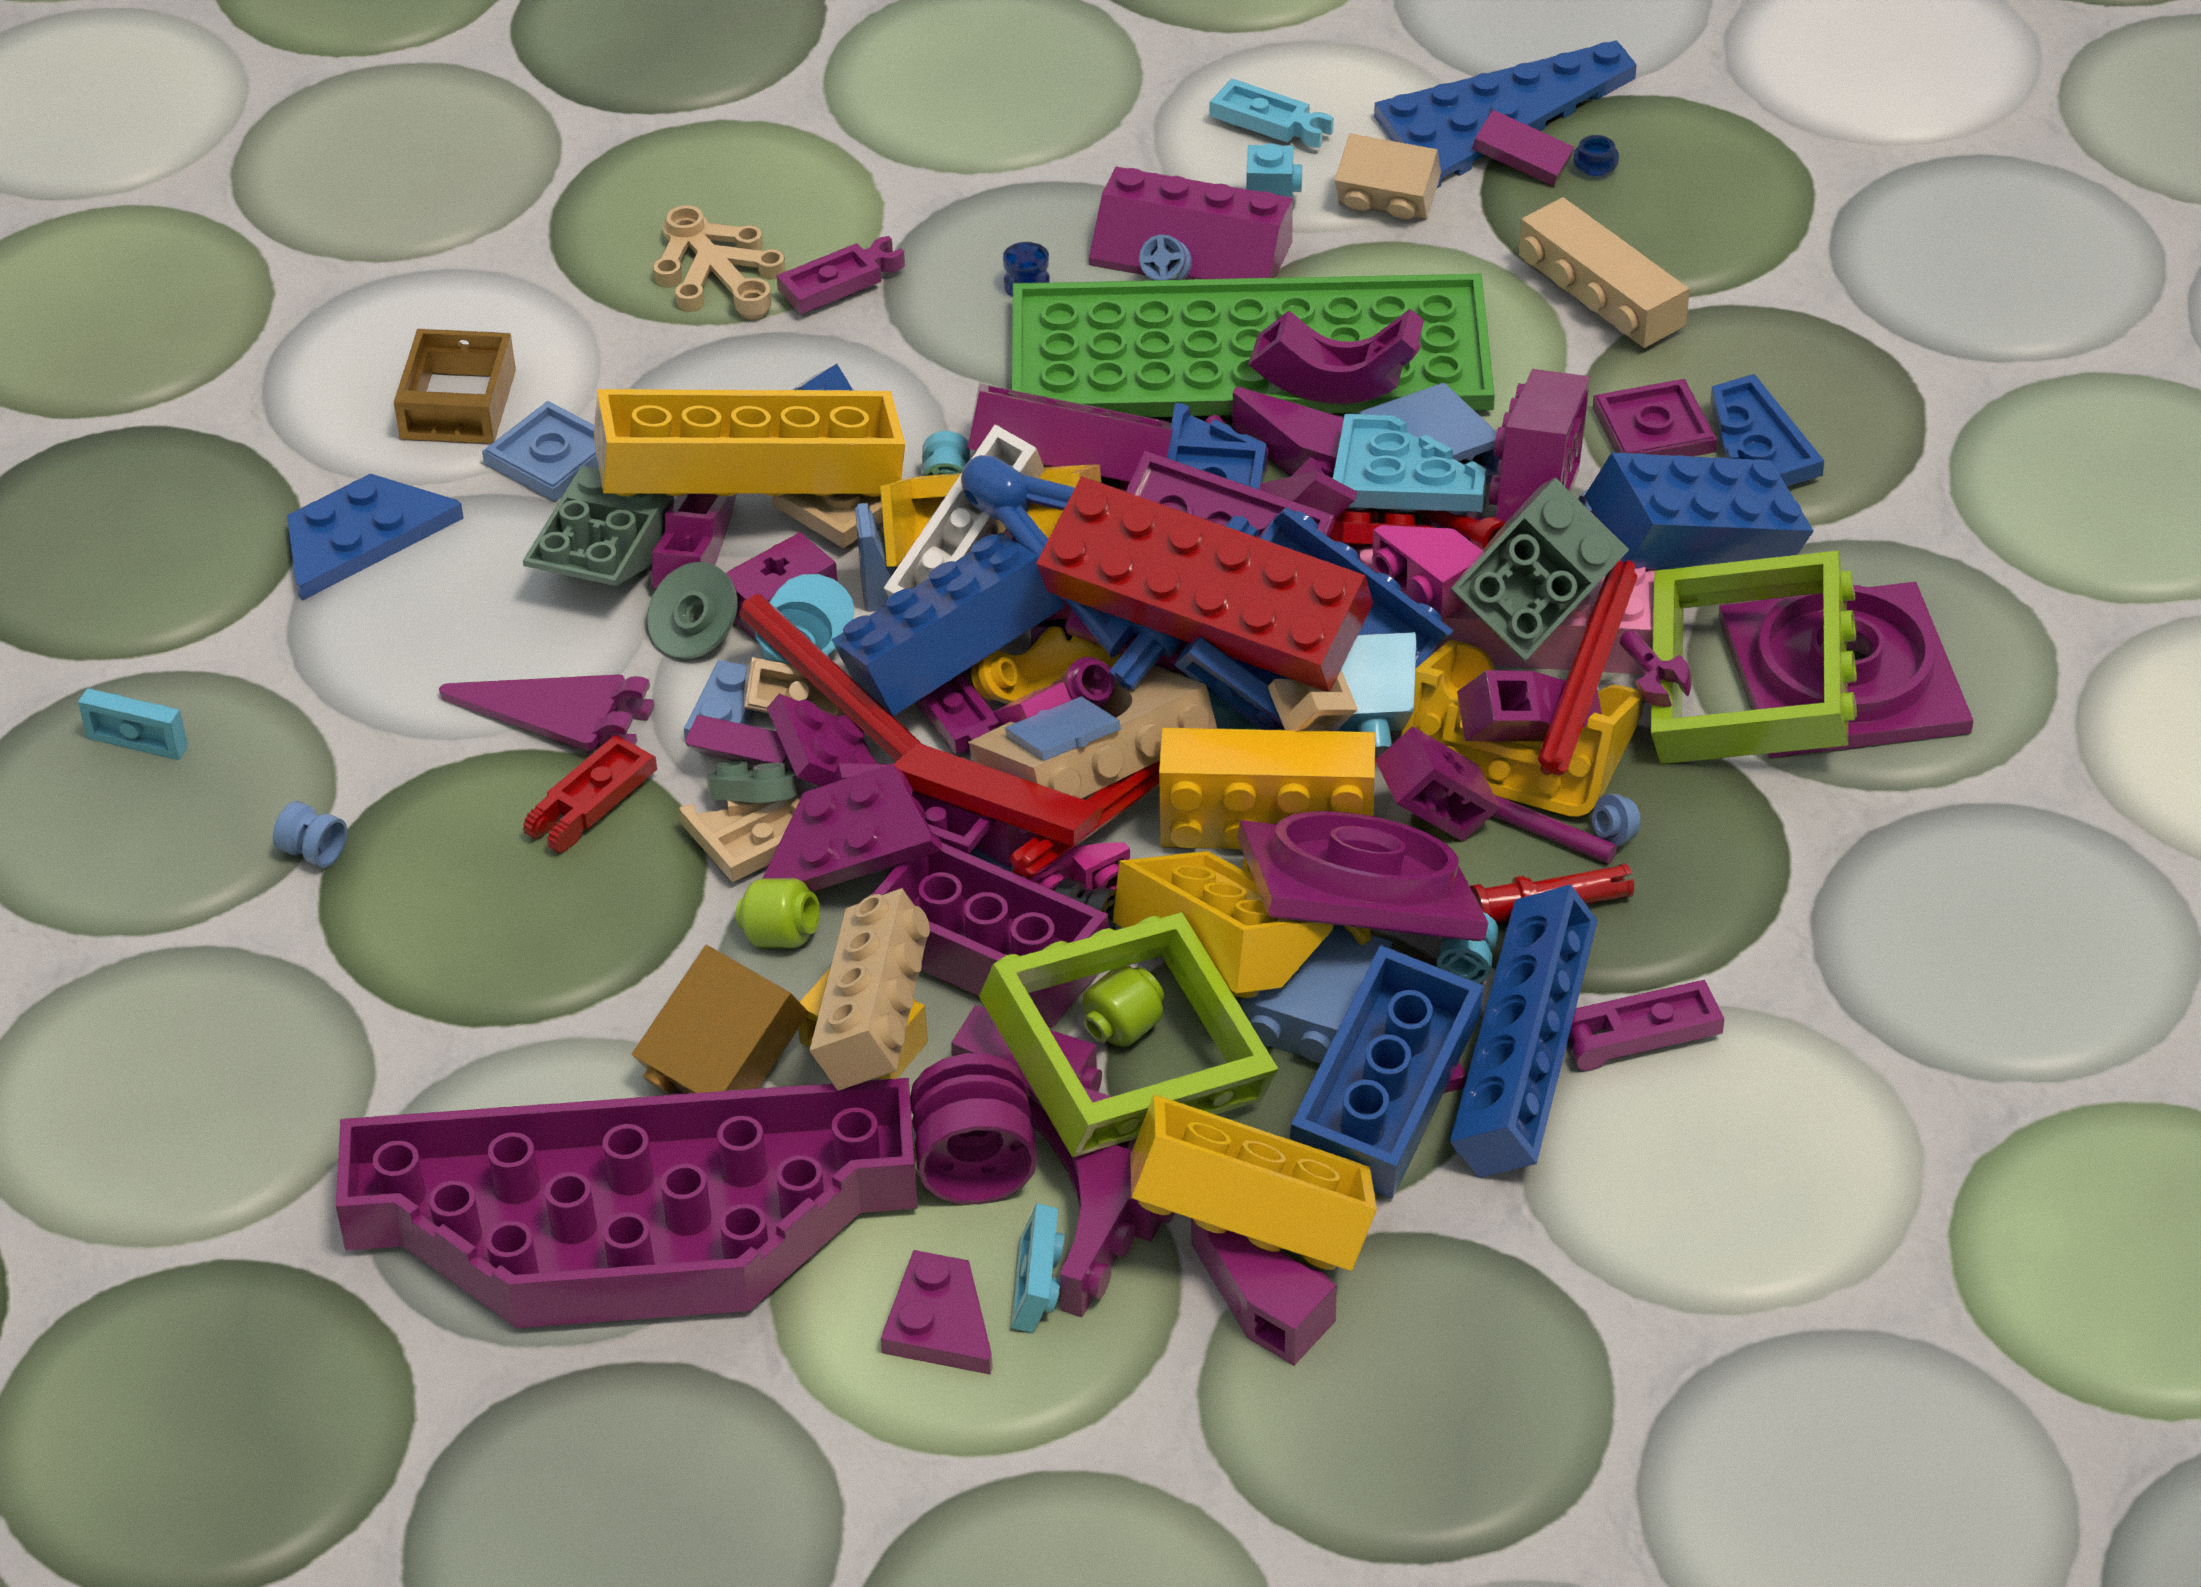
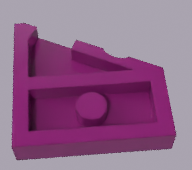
M913 1250L881 1336L883 1354L991 1374L993 1368L992 1352L969 1260Z

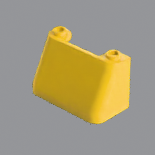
M1450 639L1415 668L1414 709L1408 723L1402 729L1401 736L1414 726L1478 764L1494 795L1566 816L1579 817L1588 814L1595 807L1597 800L1604 795L1639 723L1645 701L1640 695L1639 690L1622 685H1610L1602 688L1598 692L1602 714L1594 712L1589 717L1587 725L1582 728L1568 770L1561 776L1553 773L1546 776L1540 771L1541 764L1537 759L1543 742L1465 741L1457 691L1484 671L1494 670L1491 657L1483 649Z

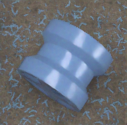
M1159 234L1151 237L1140 250L1139 262L1141 269L1153 280H1184L1192 268V257L1189 249L1185 244L1169 235ZM1172 261H1176V262H1173V264L1169 267V271H1168V268H1167V267L1171 264Z

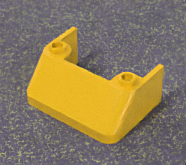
M1100 465L1044 467L1045 470L1039 478L1071 487H1076L1081 476L1101 483ZM961 473L909 477L880 486L887 567L900 565ZM1032 503L1026 513L1049 539L1063 510Z

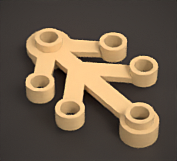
M690 205L678 206L670 210L663 224V234L669 243L662 258L658 259L653 265L656 284L662 287L678 285L675 289L677 307L685 312H693L699 310L704 305L703 286L710 271H712L733 294L734 307L743 318L747 320L763 318L772 304L770 285L760 278L745 279L732 264L757 267L758 274L762 278L777 279L776 275L785 272L784 254L775 249L761 251L763 248L762 231L756 226L746 225L737 227L708 223L702 211ZM710 240L735 242V247L714 245ZM690 247L696 253V256L684 282L679 284L682 281L680 261L687 248Z

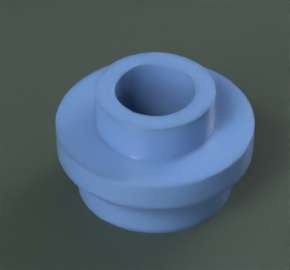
M1606 794L1601 796L1596 802L1592 814V826L1599 838L1614 843L1617 846H1622L1637 835L1640 829V813L1636 804L1631 799L1619 794Z

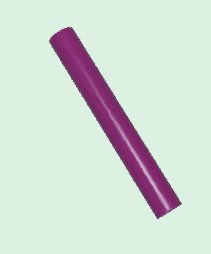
M1494 795L1500 809L1492 815L1493 817L1606 864H1610L1614 859L1617 851L1616 844Z

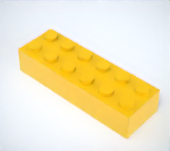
M597 389L594 444L603 494H617L619 496L666 494L676 497L686 494H716L724 497L735 494H765L773 497L785 494H814L822 497L834 494H863L876 497L881 495L880 486L902 479L905 440L891 391Z

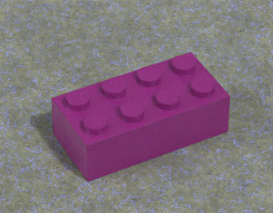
M1532 369L1526 383H1518L1515 398H1511L1509 412H1505L1502 427H1498L1495 439L1494 457H1500L1502 460L1500 459L1497 475L1492 477L1489 505L1497 506L1496 518L1507 522L1540 485L1553 478L1558 479L1571 492L1580 470L1590 376Z
M942 843V851L897 865L872 893V895H884L903 888L914 906H919L924 911L929 922L930 933L925 944L921 971L978 996L986 982L991 967L1001 958L1012 954L1023 956L1038 952L1059 941L1071 943L1091 937L1100 930L1108 928L1107 913L945 843ZM1096 974L1028 993L1048 1027L1053 1028Z

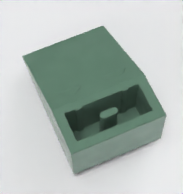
M581 465L524 557L523 566L618 586L652 565V551L665 533V513L675 498L666 494H636L634 496L603 494L599 469Z
M1553 478L1540 485L1509 518L1450 590L1525 662L1629 549L1558 479Z

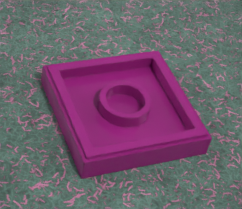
M1685 379L1593 395L1592 408L1615 453L1693 457L1716 452L1717 438Z

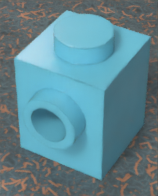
M1276 144L1248 145L1246 189L1259 192L1266 191L1275 195L1292 198L1293 192H1302V164H1294V146H1280Z

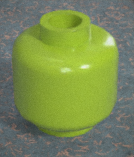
M759 879L749 885L744 897L738 901L736 921L739 928L744 930L745 936L750 943L762 949L797 948L803 945L810 935L817 930L820 921V906L816 895L808 889L804 882L798 879Z
M1124 966L1110 970L1084 992L1082 1006L1085 1016L1083 1017V1024L1088 1033L1098 1042L1105 1043L1108 1041L1115 1046L1128 1047L1162 1019L1163 989L1156 978L1142 967L1136 966L1132 968L1131 966Z

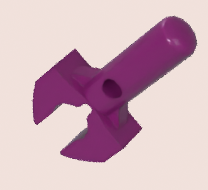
M1628 630L1622 634L1620 645L1645 672L1643 677L1636 680L1640 695L1647 703L1663 707L1672 706L1668 692L1661 685L1660 680L1662 679L1679 684L1684 694L1689 696L1692 676L1688 663L1680 654L1669 661H1663L1636 631Z

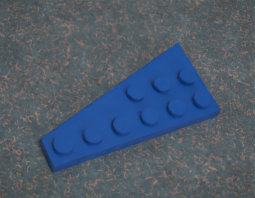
M1618 40L1602 42L1596 46L1560 53L1553 57L1521 63L1514 67L1482 73L1475 77L1448 84H1439L1432 88L1409 94H1400L1393 98L1374 102V117L1391 141L1438 149L1441 175L1437 188L1441 187L1442 178L1453 172L1461 176L1472 169L1473 161L1484 156V154L1473 150L1472 147L1477 134L1492 110L1542 131L1545 129L1546 121L1556 115L1564 119L1575 112L1576 104L1587 98L1598 100L1636 79L1637 64Z

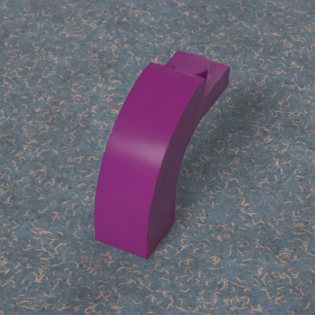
M1409 309L1374 336L1360 341L1346 342L1330 339L1315 332L1289 310L1257 335L1248 365L1275 386L1304 399L1330 404H1350L1372 400L1397 388L1403 365L1408 364L1421 347L1419 338L1424 320L1413 310Z

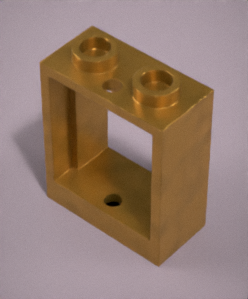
M417 329L394 399L400 439L488 444L495 442L516 371L511 333ZM460 340H466L469 344H463ZM432 373L491 376L485 394L427 391Z

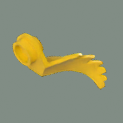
M1052 626L1047 628L1034 645L1024 654L1011 655L997 650L972 666L971 678L976 691L982 698L986 700L994 699L1009 704L1035 690L1051 686L1054 681L1060 679L1068 668L1080 658H1096L1106 663L1111 669L1123 653L1119 652L1114 658H1111L1101 645L1073 636L1068 641L1061 627Z

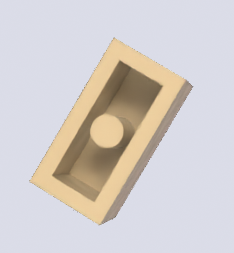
M1349 133L1335 177L1339 203L1345 204L1347 207L1357 211L1373 209L1389 212L1400 219L1415 217L1427 220L1441 175L1438 149Z

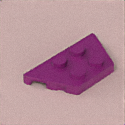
M892 763L804 792L762 879L795 878L804 882L808 889L813 892L942 851V843L939 837L930 830L925 820L927 815L921 804L912 796L913 789L905 774Z

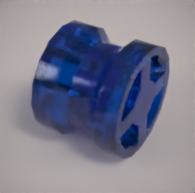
M1019 242L1009 246L1004 251L1003 267L1006 270L1004 289L1007 294L1013 297V283H1050V275L1047 272L1049 252L1045 247L1034 242Z

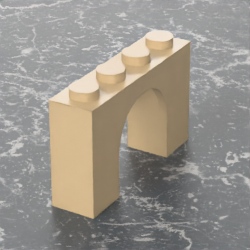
M1153 666L1134 690L1130 688L1126 690L1114 679L1115 684L1112 695L1103 705V709L1119 719L1121 730L1091 741L1085 747H1077L1043 761L1007 737L1005 727L1014 724L1012 721L968 743L973 761L1082 799L1159 761L1162 728L1217 729L1206 684Z

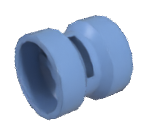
M293 801L281 811L273 829V843L280 851L290 855L301 853L307 862L320 868H327L339 858L347 840V825L341 818L326 813L317 815L316 810L312 806L300 801Z

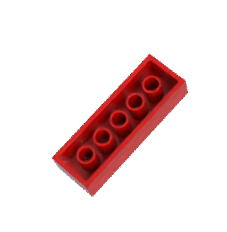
M1083 476L1080 477L1036 563L1046 589L1050 593L1192 643L1201 636L1228 657L1326 692L1331 691L1373 605L1364 574Z

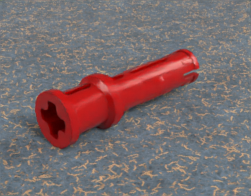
M1624 863L1615 867L1535 882L1529 877L1518 876L1513 877L1510 884L1489 888L1476 884L1470 885V888L1482 911L1493 918L1496 924L1510 921L1516 899L1569 884L1572 885L1585 904L1622 897L1629 898L1634 895V880L1624 881V876L1632 874L1629 865Z

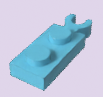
M1232 78L1210 101V117L1287 143L1296 136L1301 138L1304 144L1320 148L1322 145V133L1328 135L1333 133L1334 118L1329 114L1321 112L1310 113V104Z

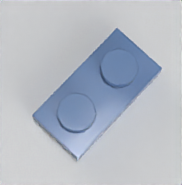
M722 660L717 661L684 727L685 743L697 715L748 725L755 710L743 708L746 665Z

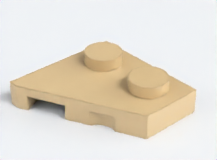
M796 796L791 799L769 803L727 800L728 810L696 813L695 804H689L678 808L681 825L733 883L770 864L800 799Z

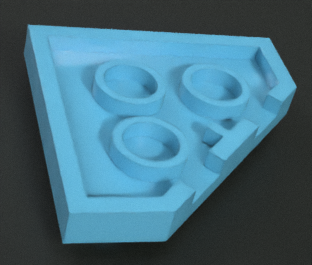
M1344 415L1333 479L1357 491L1355 501L1347 509L1352 511H1365L1370 508L1396 509L1403 513L1435 510L1447 511L1455 515L1483 512L1486 489V469L1473 461L1463 465L1453 459V449L1427 434L1419 438L1407 432V423L1394 415Z

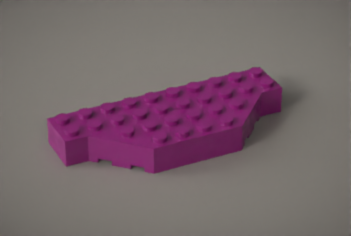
M909 1078L870 1080L839 1091L833 1083L340 1119L336 1211L345 1251L403 1246L515 1328L750 1311L860 1213L918 1209Z

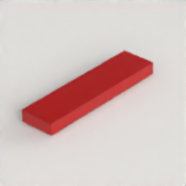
M918 743L894 763L905 774L915 792L1069 846H1074L1101 822V805Z

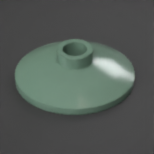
M706 562L688 563L668 574L656 588L648 608L647 624L654 644L667 655L678 659L697 658L717 647L730 631L737 612V592L731 578L719 567Z

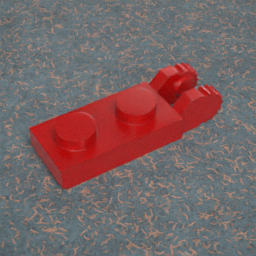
M614 735L546 792L547 796L534 809H531V812L527 813V817L524 818V833L534 839H540L546 832H549L547 838L548 847L558 853H564L565 850H568L570 846L572 847L579 841L584 828L589 829L657 771L656 757L620 736ZM562 814L564 817L560 819L559 823H556L559 815Z

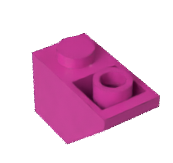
M1380 525L1373 530L1372 568L1376 572L1392 577L1398 582L1401 590L1409 595L1416 603H1423L1432 607L1444 619L1466 606L1450 588L1482 550L1455 529Z

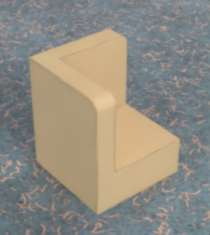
M1342 670L1330 692L1292 679H1274L1268 685V690L1285 730H1294L1295 732L1337 731L1358 711Z

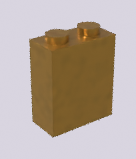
M705 944L631 1055L647 1069L642 1077L668 1095L671 1094L674 1088L685 1094L758 1089L809 1012L791 992Z

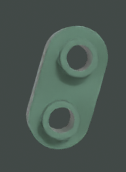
M730 760L717 763L716 772L706 776L708 794L711 799L769 803L798 796L796 774L793 771H785L784 763H766L748 768L746 760Z

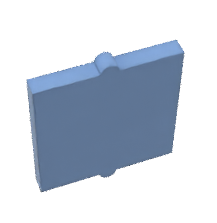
M1082 696L1049 710H1041L1034 716L1005 727L1008 738L1043 761L1074 748L1085 747L1091 741L1121 730L1119 719Z

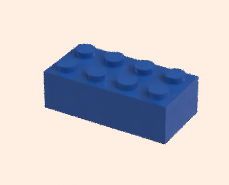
M1611 453L1584 495L1595 516L1629 549L1621 558V561L1624 563L1630 560L1635 564V568L1675 569L1798 555L1814 532L1803 514L1801 506L1794 499L1782 480L1779 470L1770 460Z
M999 533L998 535L993 534L981 538L972 545L971 552L957 561H949L938 565L929 573L927 580L914 588H906L894 593L886 600V605L873 614L859 616L851 620L844 626L843 633L831 639L852 679L886 711L895 716L1065 606L1060 596L1047 591L1036 565L1039 556L1003 533Z
M1380 945L1291 1123L1290 1140L1370 1166L1374 1192L1393 1199L1478 1023L1484 986Z

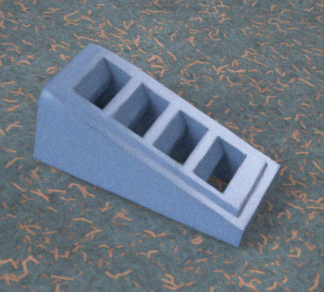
M868 503L857 504V508H855L860 575L864 606L868 612H872L886 605L888 596L884 587L898 566L887 567L884 536Z

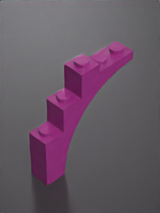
M975 1005L951 1042L952 1056L964 1053L991 1054L1009 1060L1021 1070L986 1008ZM1050 1030L1092 1103L1112 1097L1098 1092L1102 1081V1071L1097 1069L1096 1044ZM1024 1075L1029 1092L1028 1102L1031 1107V1125L1050 1144L1068 1172L1080 1207L1075 1240L1060 1272L1061 1311L1082 1318L1093 1298L1100 1299L1105 1294L1111 1278V1267L1118 1256L1125 1257L1132 1246L1134 1236L1151 1242L1162 1222L1169 1223L1173 1219L1175 1212H1171L1169 1215L1156 1214L1143 1208L1138 1200L1131 1198L1130 1154L1136 1139L1072 1158Z

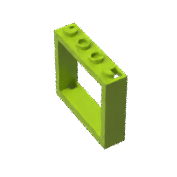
M1839 550L1654 571L1653 651L1663 661H1669L1679 654L1683 657L1684 608L1823 593L1824 703L1682 717V690L1679 684L1662 679L1660 680L1661 685L1668 692L1672 706H1651V735L1660 764L1848 746V721L1855 720V717H1857L1854 692H1848V683L1856 682L1857 674L1854 652L1847 651V642L1856 641L1853 610L1847 611V601H1855L1856 595L1853 587L1852 570H1843Z
M1182 912L1162 918L1151 916L1140 921L1137 925L1115 931L1110 928L1103 929L1089 938L1071 943L1064 941L1055 942L1041 951L1023 956L1016 954L1005 956L993 964L979 995L980 1000L1072 1158L1136 1139L1154 1094L1216 1115L1261 1101L1278 1071L1277 1065ZM1162 956L1227 1063L1092 1103L1028 993Z

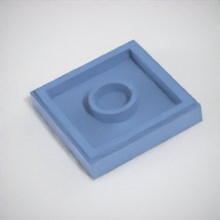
M547 401L482 451L484 464L556 502L564 495L581 465L599 468L594 444L595 425Z

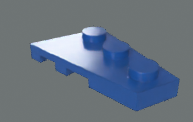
M1755 374L1712 386L1710 402L1724 458L1770 460L1779 470L1786 486L1823 476L1824 459Z

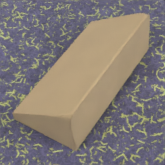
M754 657L746 665L743 708L769 713L767 707L780 693L797 701H810L820 710L837 717L841 715L846 716L793 665Z

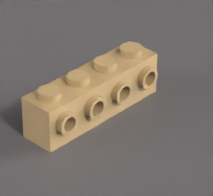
M1564 197L1521 218L1519 256L1641 347L1646 348L1686 326L1690 289Z
M903 888L884 895H871L859 904L846 908L809 1050L838 1091L897 1071L902 1045L905 1042L908 1018L914 1002L913 997L916 983L922 968L925 944L930 933L926 914L919 906H914Z

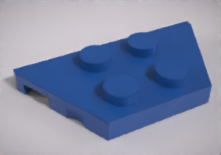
M1175 403L1171 424L1173 431L1167 459L1259 490L1265 474L1267 460L1266 443L1247 434H1238L1230 426L1216 419L1211 424H1208L1190 415L1189 406L1183 403Z
M370 473L288 514L298 596L305 600L464 519L462 504L456 499Z

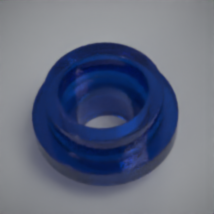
M1590 135L1579 142V146L1574 151L1573 162L1579 170L1586 174L1601 176L1613 171L1618 166L1619 152L1615 148V143L1610 138L1602 135Z

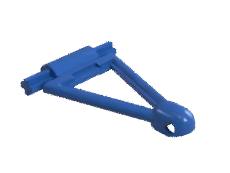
M979 455L969 460L964 466L961 475V486L970 503L990 517L1000 520L1020 545L1039 557L1048 538L1026 512L1032 503L1064 510L1075 487L1023 475L1012 466L990 455ZM1234 515L1226 525V527L1255 537L1259 534L1258 529L1250 525L1249 520L1241 515L1239 517ZM1063 597L1111 658H1114L1134 634L1137 635L1109 671V675L1116 679L1119 685L1126 690L1129 688L1134 690L1161 655L1172 657L1184 642V640L1114 615L1110 616L1106 612Z

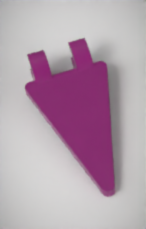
M620 674L446 683L439 687L441 699L586 751L593 750L598 743L600 745L605 744L614 735H618L635 745L637 742L636 734H626L633 719L648 720L655 706L653 699H644L650 688L649 679L633 676L625 680L624 676Z

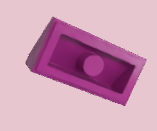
M697 715L686 737V746L701 754L729 760H746L747 764L752 765L784 763L785 771L794 772L777 731Z

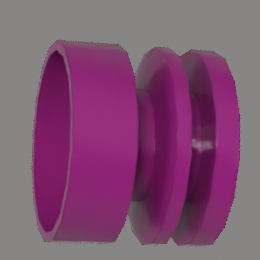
M964 1053L941 1059L923 1070L912 1084L910 1100L913 1114L912 1125L916 1133L915 1151L918 1174L923 1186L938 1198L957 1204H984L1004 1199L1022 1189L1034 1175L1038 1158L1034 1130L1030 1122L1031 1107L1028 1102V1086L1022 1071L1009 1060L991 1054Z

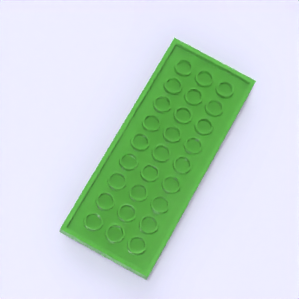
M1482 273L1013 283L1012 390L1143 417H1173L1175 403H1183L1189 406L1190 415L1233 416V391L1236 386L1330 414L1359 413L1380 404L1445 383L1474 411L1494 410L1495 394ZM1409 309L1413 310L1424 320L1419 338L1421 347L1416 356L1408 364L1403 365L1397 388L1372 400L1350 404H1330L1304 399L1275 386L1248 365L1257 335L1289 310L1315 332L1330 339L1346 342L1360 341L1374 336Z

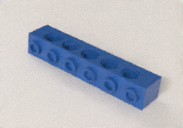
M1571 884L1516 899L1514 902L1450 1143L1453 1145L1456 1153L1466 1161L1479 1178L1534 1165L1538 1161L1598 922L1597 918Z

